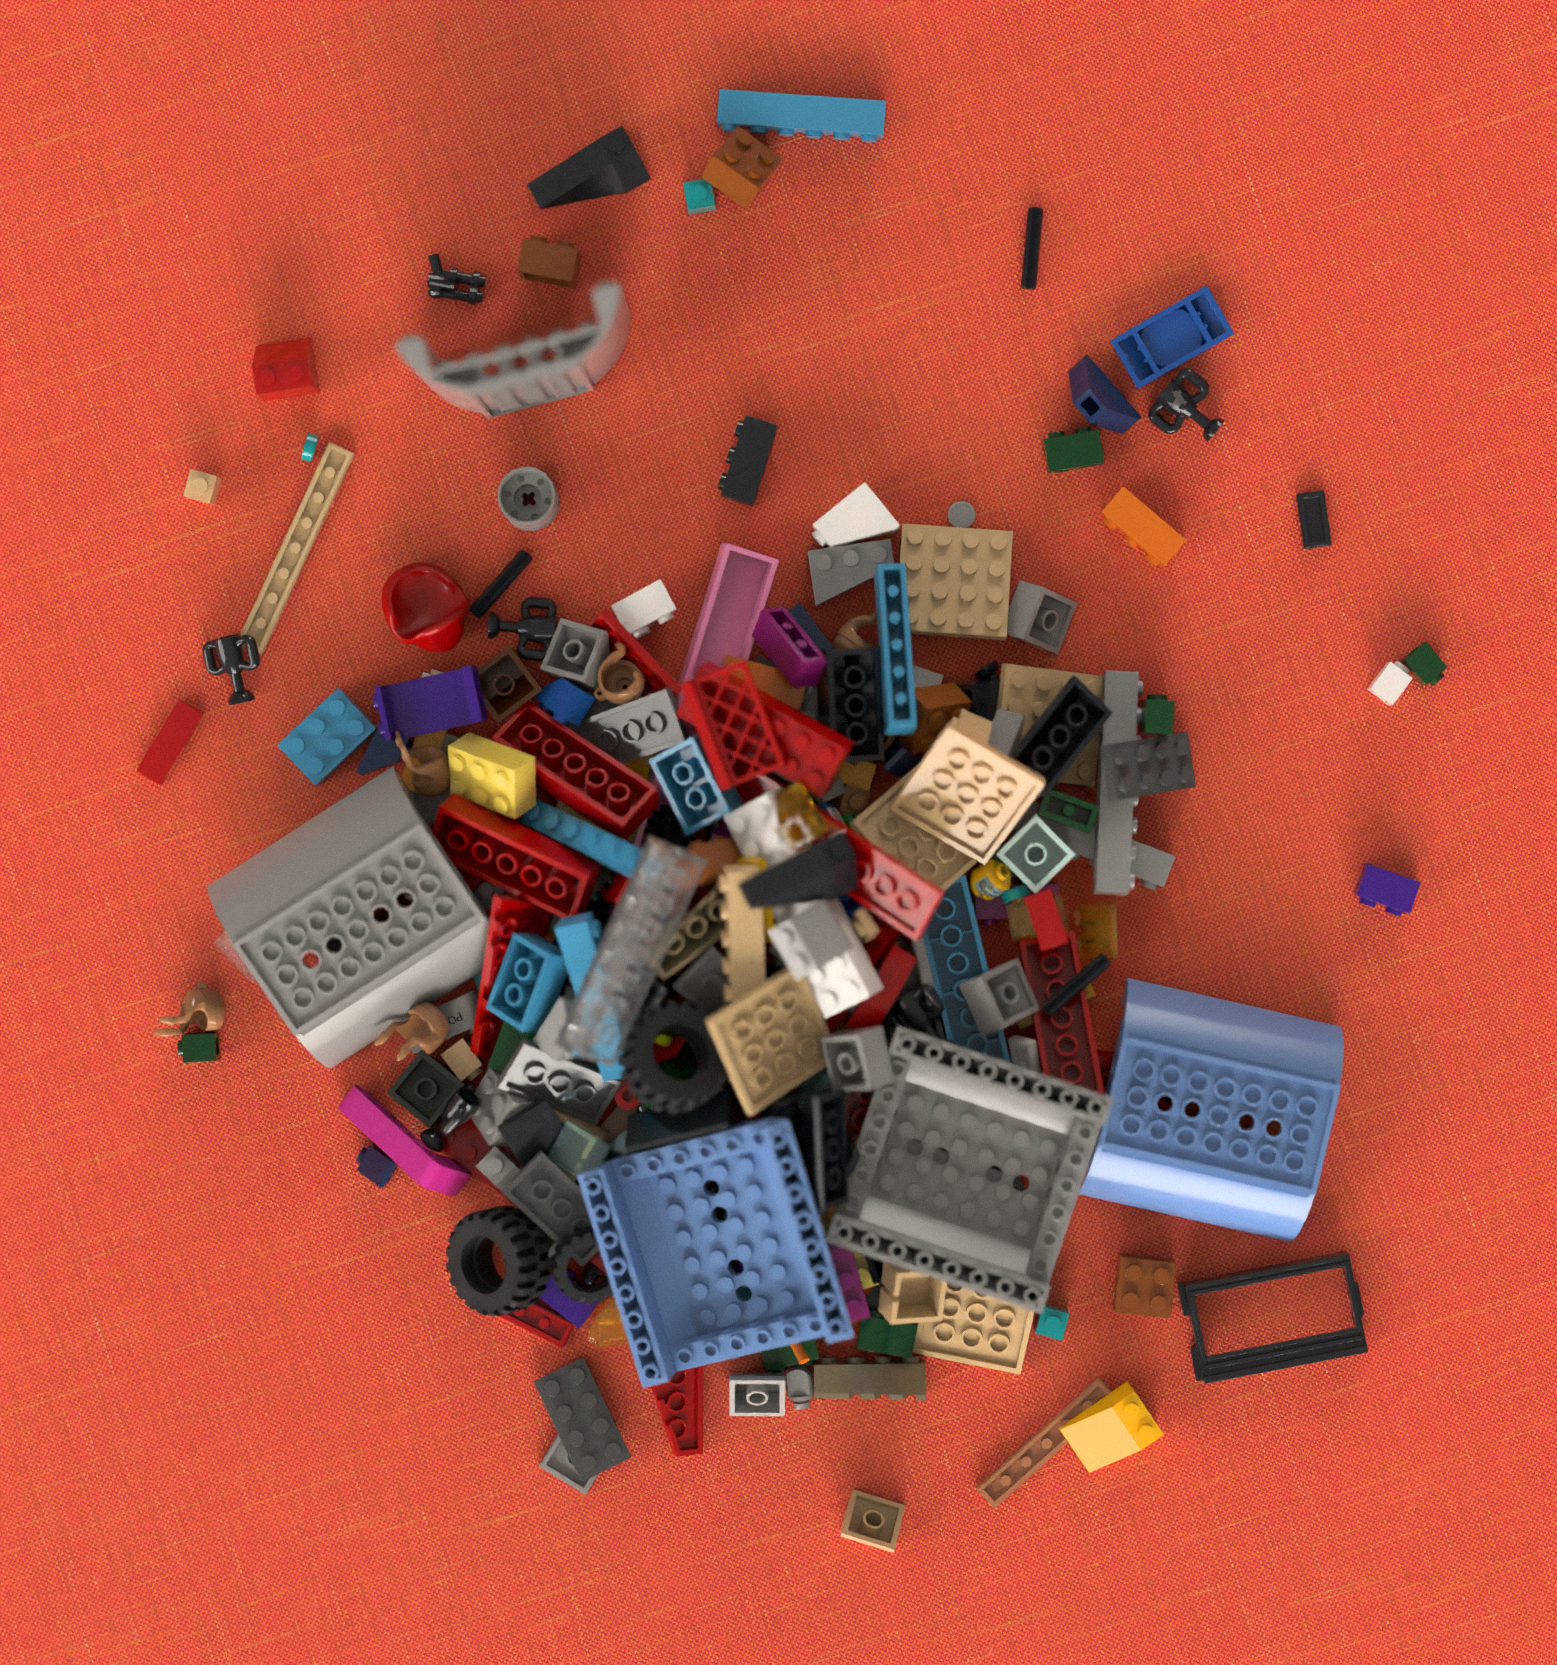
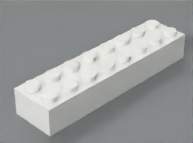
M782 787L755 799L723 817L742 856L766 858L767 868L811 847ZM838 898L827 902L854 948L806 976L825 1019L884 989ZM820 901L773 907L774 918L777 924L780 925Z

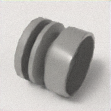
M521 467L514 469L503 478L498 487L497 499L501 511L513 526L521 530L537 531L543 529L553 522L559 511L560 499L557 489L546 473L537 468ZM535 496L536 504L534 506L530 504L526 506L524 499Z

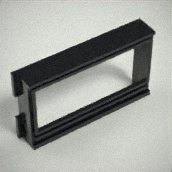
M1346 1251L1177 1283L1183 1316H1189L1195 1347L1190 1348L1195 1378L1196 1381H1203L1204 1384L1368 1353L1361 1316H1364L1359 1286L1357 1282L1354 1283L1350 1255ZM1343 1267L1354 1328L1206 1356L1194 1295Z

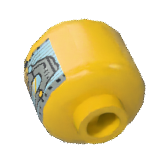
M994 859L988 860L986 865H979L970 874V888L975 896L990 901L1010 888V870L1005 864Z

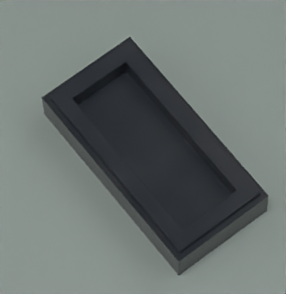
M1324 490L1296 494L1303 550L1331 546Z

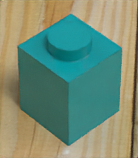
M705 179L683 183L689 215L716 210L712 185Z
M1045 1304L1042 1314L1038 1313L1034 1326L1035 1333L1062 1341L1069 1318L1068 1310Z

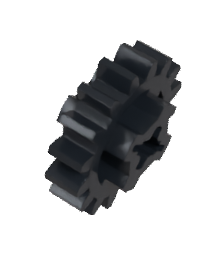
M662 804L660 811H653L654 818L647 819L649 827L644 829L647 837L642 840V843L648 845L645 849L646 852L668 865L672 862L671 857L685 852L686 849L688 850L687 847L690 845V840H696V836L692 834L686 836L671 804L669 806Z

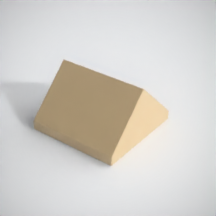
M853 1489L840 1528V1536L894 1553L906 1505Z

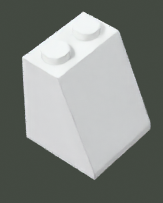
M864 482L813 524L815 531L812 533V536L822 548L825 545L830 548L892 534L899 530L900 525Z

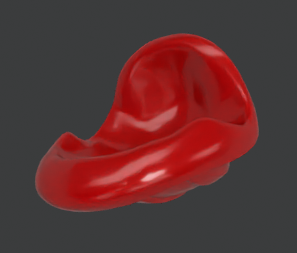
M411 563L393 572L386 580L382 589L383 613L391 632L398 641L404 644L415 643L420 648L431 652H446L452 650L457 645L464 630V616L470 612V604L458 582L448 572L431 563Z

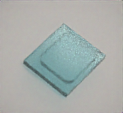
M567 1120L548 1157L555 1164L577 1177L581 1172L604 1162L611 1145L574 1122Z

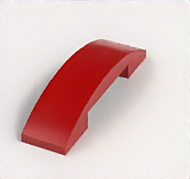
M893 944L877 972L884 989L860 1001L841 1030L879 1026L901 991L918 958Z

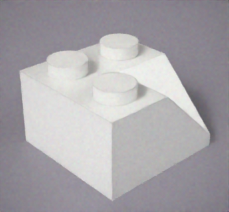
M661 579L611 605L620 623L636 639L650 633L649 627L654 625V622L658 621L659 625L674 618L673 612L677 610Z

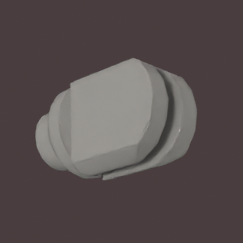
M793 1366L785 1377L787 1396H789V1400L794 1401L795 1409L809 1408V1399L813 1398L814 1392L811 1369L807 1366Z

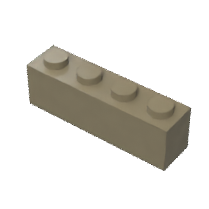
M719 883L704 899L637 947L648 967L663 981L709 948L710 945L721 939V930H726L725 919H721L720 902H724V892H720Z
M888 1355L875 1356V1360H864L863 1356H848L847 1361H836L834 1356L819 1357V1361L814 1363V1398L852 1399L853 1394H859L861 1399L875 1400L881 1398V1394H887V1398H892V1400H904L909 1395H916V1401H926L924 1359L919 1360L918 1355H912V1358L902 1357V1360H891V1356Z

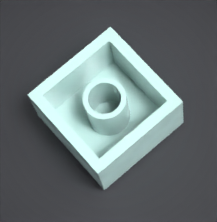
M1034 814L995 855L1036 894L1075 853Z

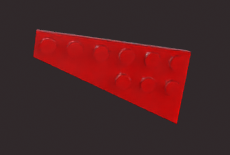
M500 895L493 896L470 1051L477 1056H492L504 1023L503 1019L487 1010L486 1005L513 932L536 933L545 938L554 913L525 899Z
M698 1366L676 1372L669 1382L651 1386L672 1452L676 1456L703 1454V1366Z

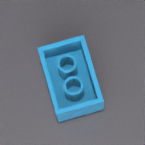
M337 688L278 744V747L315 786H320L375 734L377 726L342 689Z
M699 734L648 760L686 836L713 824L744 806L735 786L723 791L720 790Z
M513 932L486 1009L521 1032L538 1033L555 1006L568 973L562 950L536 933Z

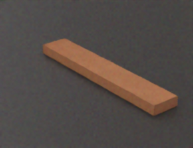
M1098 1376L980 1482L976 1489L995 1509L1068 1443L1059 1428L1112 1391Z

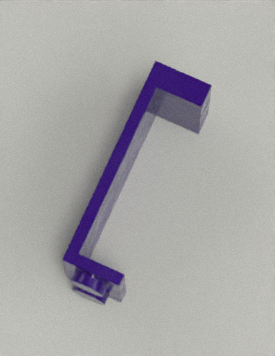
M466 666L455 671L374 687L376 693H373V703L375 709H379L381 720L378 721L379 732L382 737H385L386 741H395L396 731L399 732L401 739L488 721L477 666Z

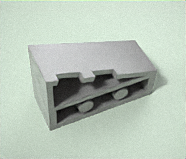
M886 539L809 550L808 558L815 607L873 579L877 564H894L891 540Z

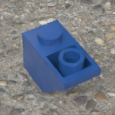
M563 677L542 687L543 691L535 696L541 702L539 707L552 714L555 720L564 725L571 722L578 727L596 699L585 689Z

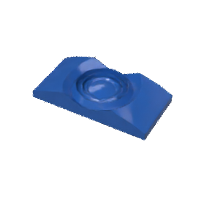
M1205 286L1110 340V343L1134 385L1139 389L1234 335V332L1208 286Z

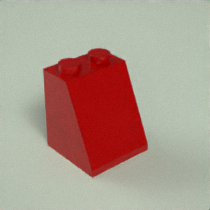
M311 338L256 346L252 371L256 395L261 399L271 401L320 393Z

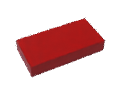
M1051 889L1025 897L1024 900L1042 952L1069 943Z

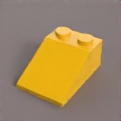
M1125 1382L1059 1428L1089 1473L1141 1451L1164 1435L1128 1382Z

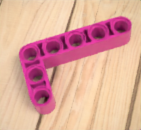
M355 1084L338 1106L342 1113L413 1180L424 1188L456 1197L473 1175L472 1172L456 1160L434 1154L361 1086Z

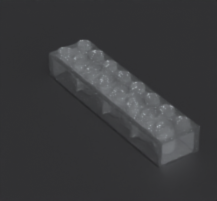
M651 836L649 837L601 944L595 953L590 968L584 977L578 994L572 1003L567 1018L560 1029L555 1042L557 1045L579 1058L614 1066L708 860L684 847Z

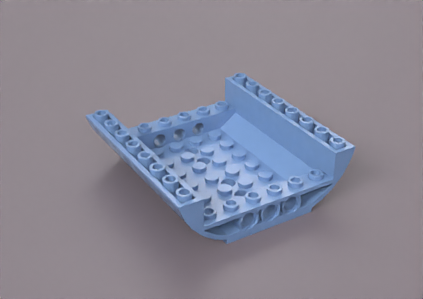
M1126 978L1121 999V1005L1125 1006L1105 1091V1096L1114 1098L1106 1124L1101 1126L1079 1194L1292 1242L1299 1234L1307 1218L1319 1184L1341 1089L1340 1083L1344 1056L1342 1027ZM1163 1095L1169 1096L1172 1100V1105L1167 1111H1160L1157 1107V1101ZM1192 1101L1196 1102L1199 1106L1198 1114L1194 1117H1187L1184 1113L1185 1105ZM1244 1114H1250L1253 1117V1125L1249 1129H1241L1239 1118ZM1277 1120L1280 1123L1279 1133L1274 1136L1268 1135L1266 1132L1267 1123Z
M769 1117L744 1120L727 1129L625 1153L595 1165L577 1175L643 1388L669 1382L676 1372L823 1336L826 1337L827 1344L855 1337L792 1128L787 1118ZM706 1181H716L720 1188L719 1192L710 1193L706 1188ZM718 1206L725 1208L728 1213L727 1219H718L714 1215V1208ZM733 1259L741 1261L744 1266L743 1272L733 1271L730 1267V1261ZM747 1286L750 1288L752 1297L749 1299L742 1298L738 1293V1287Z

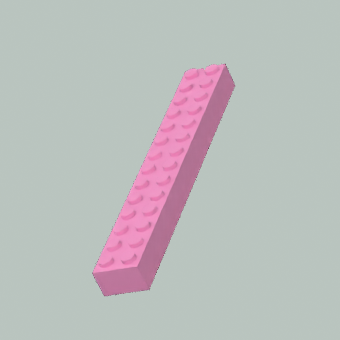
M721 543L680 675L679 686L684 681L694 678L698 667L708 661L721 667L724 655L745 660L749 659L755 640L752 634L761 610L765 607L779 562L778 559L728 543ZM682 691L675 698L678 707H680L684 699ZM684 720L689 737L698 735L697 728ZM669 747V748H666V749H664V750L658 751V752L656 753V756L659 755V754H661V753H663V752H665L666 750H668V749H670V748H672V747ZM652 768L648 782L658 788V807L655 810L660 811L662 804L669 806L670 802ZM653 812L647 817V819L654 818ZM647 819L635 830L629 841L630 844L644 851L648 847L647 844L642 843V840L647 837V834L644 833V829L649 827ZM611 901L607 913L611 917L621 920L629 918L652 926ZM652 926V927H653L652 929L657 930V931H660L659 929H657V928H655L654 926Z

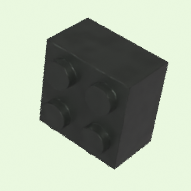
M421 1050L387 1094L426 1126L433 1128L441 1119L447 1101L459 1087H466L468 1084L463 1080H459L452 1071L431 1054Z

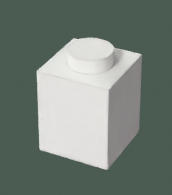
M1396 661L1394 664L1387 662L1367 690L1390 706L1396 702L1413 678L1408 675L1410 670L1400 662Z

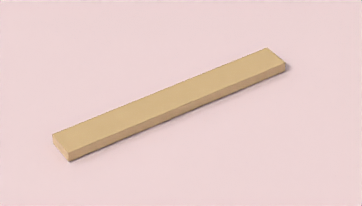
M331 442L328 443L240 634L241 636H252L257 642L260 654H264L355 456V453Z

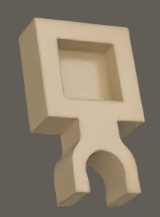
M863 907L854 913L851 924L861 944L875 939L879 929L867 909Z

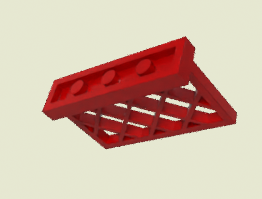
M605 608L591 627L608 632L610 654L619 650L615 643H621L625 646L626 654L620 660L631 662L642 673L645 680V691L642 697L671 687L676 698L682 691L681 687Z
M746 660L684 681L680 685L721 791L786 766ZM742 668L745 676L742 688L727 682L731 671ZM726 674L723 680L717 678L718 676ZM711 679L721 684L716 698L705 694L701 685L702 682ZM747 684H748V687H749V689H750V692H748V691L745 690ZM724 686L739 692L734 707L719 700ZM742 695L754 699L756 706L752 715L737 708ZM708 700L711 701V702H713L711 708H710V705H709V703H708ZM717 704L731 710L726 725L716 721L713 716V711ZM757 711L759 712L761 719L755 717ZM734 713L750 719L744 733L729 727ZM753 721L763 725L766 733L762 741L747 735ZM718 727L723 728L722 734H720ZM726 731L742 737L736 751L725 746L723 738ZM767 738H769L771 745L765 743ZM745 739L760 745L754 759L739 753ZM763 747L774 752L778 763L767 766L757 761ZM728 753L734 755L732 760H730ZM737 757L752 764L748 774L737 777L733 767ZM755 765L761 768L759 770L753 771Z

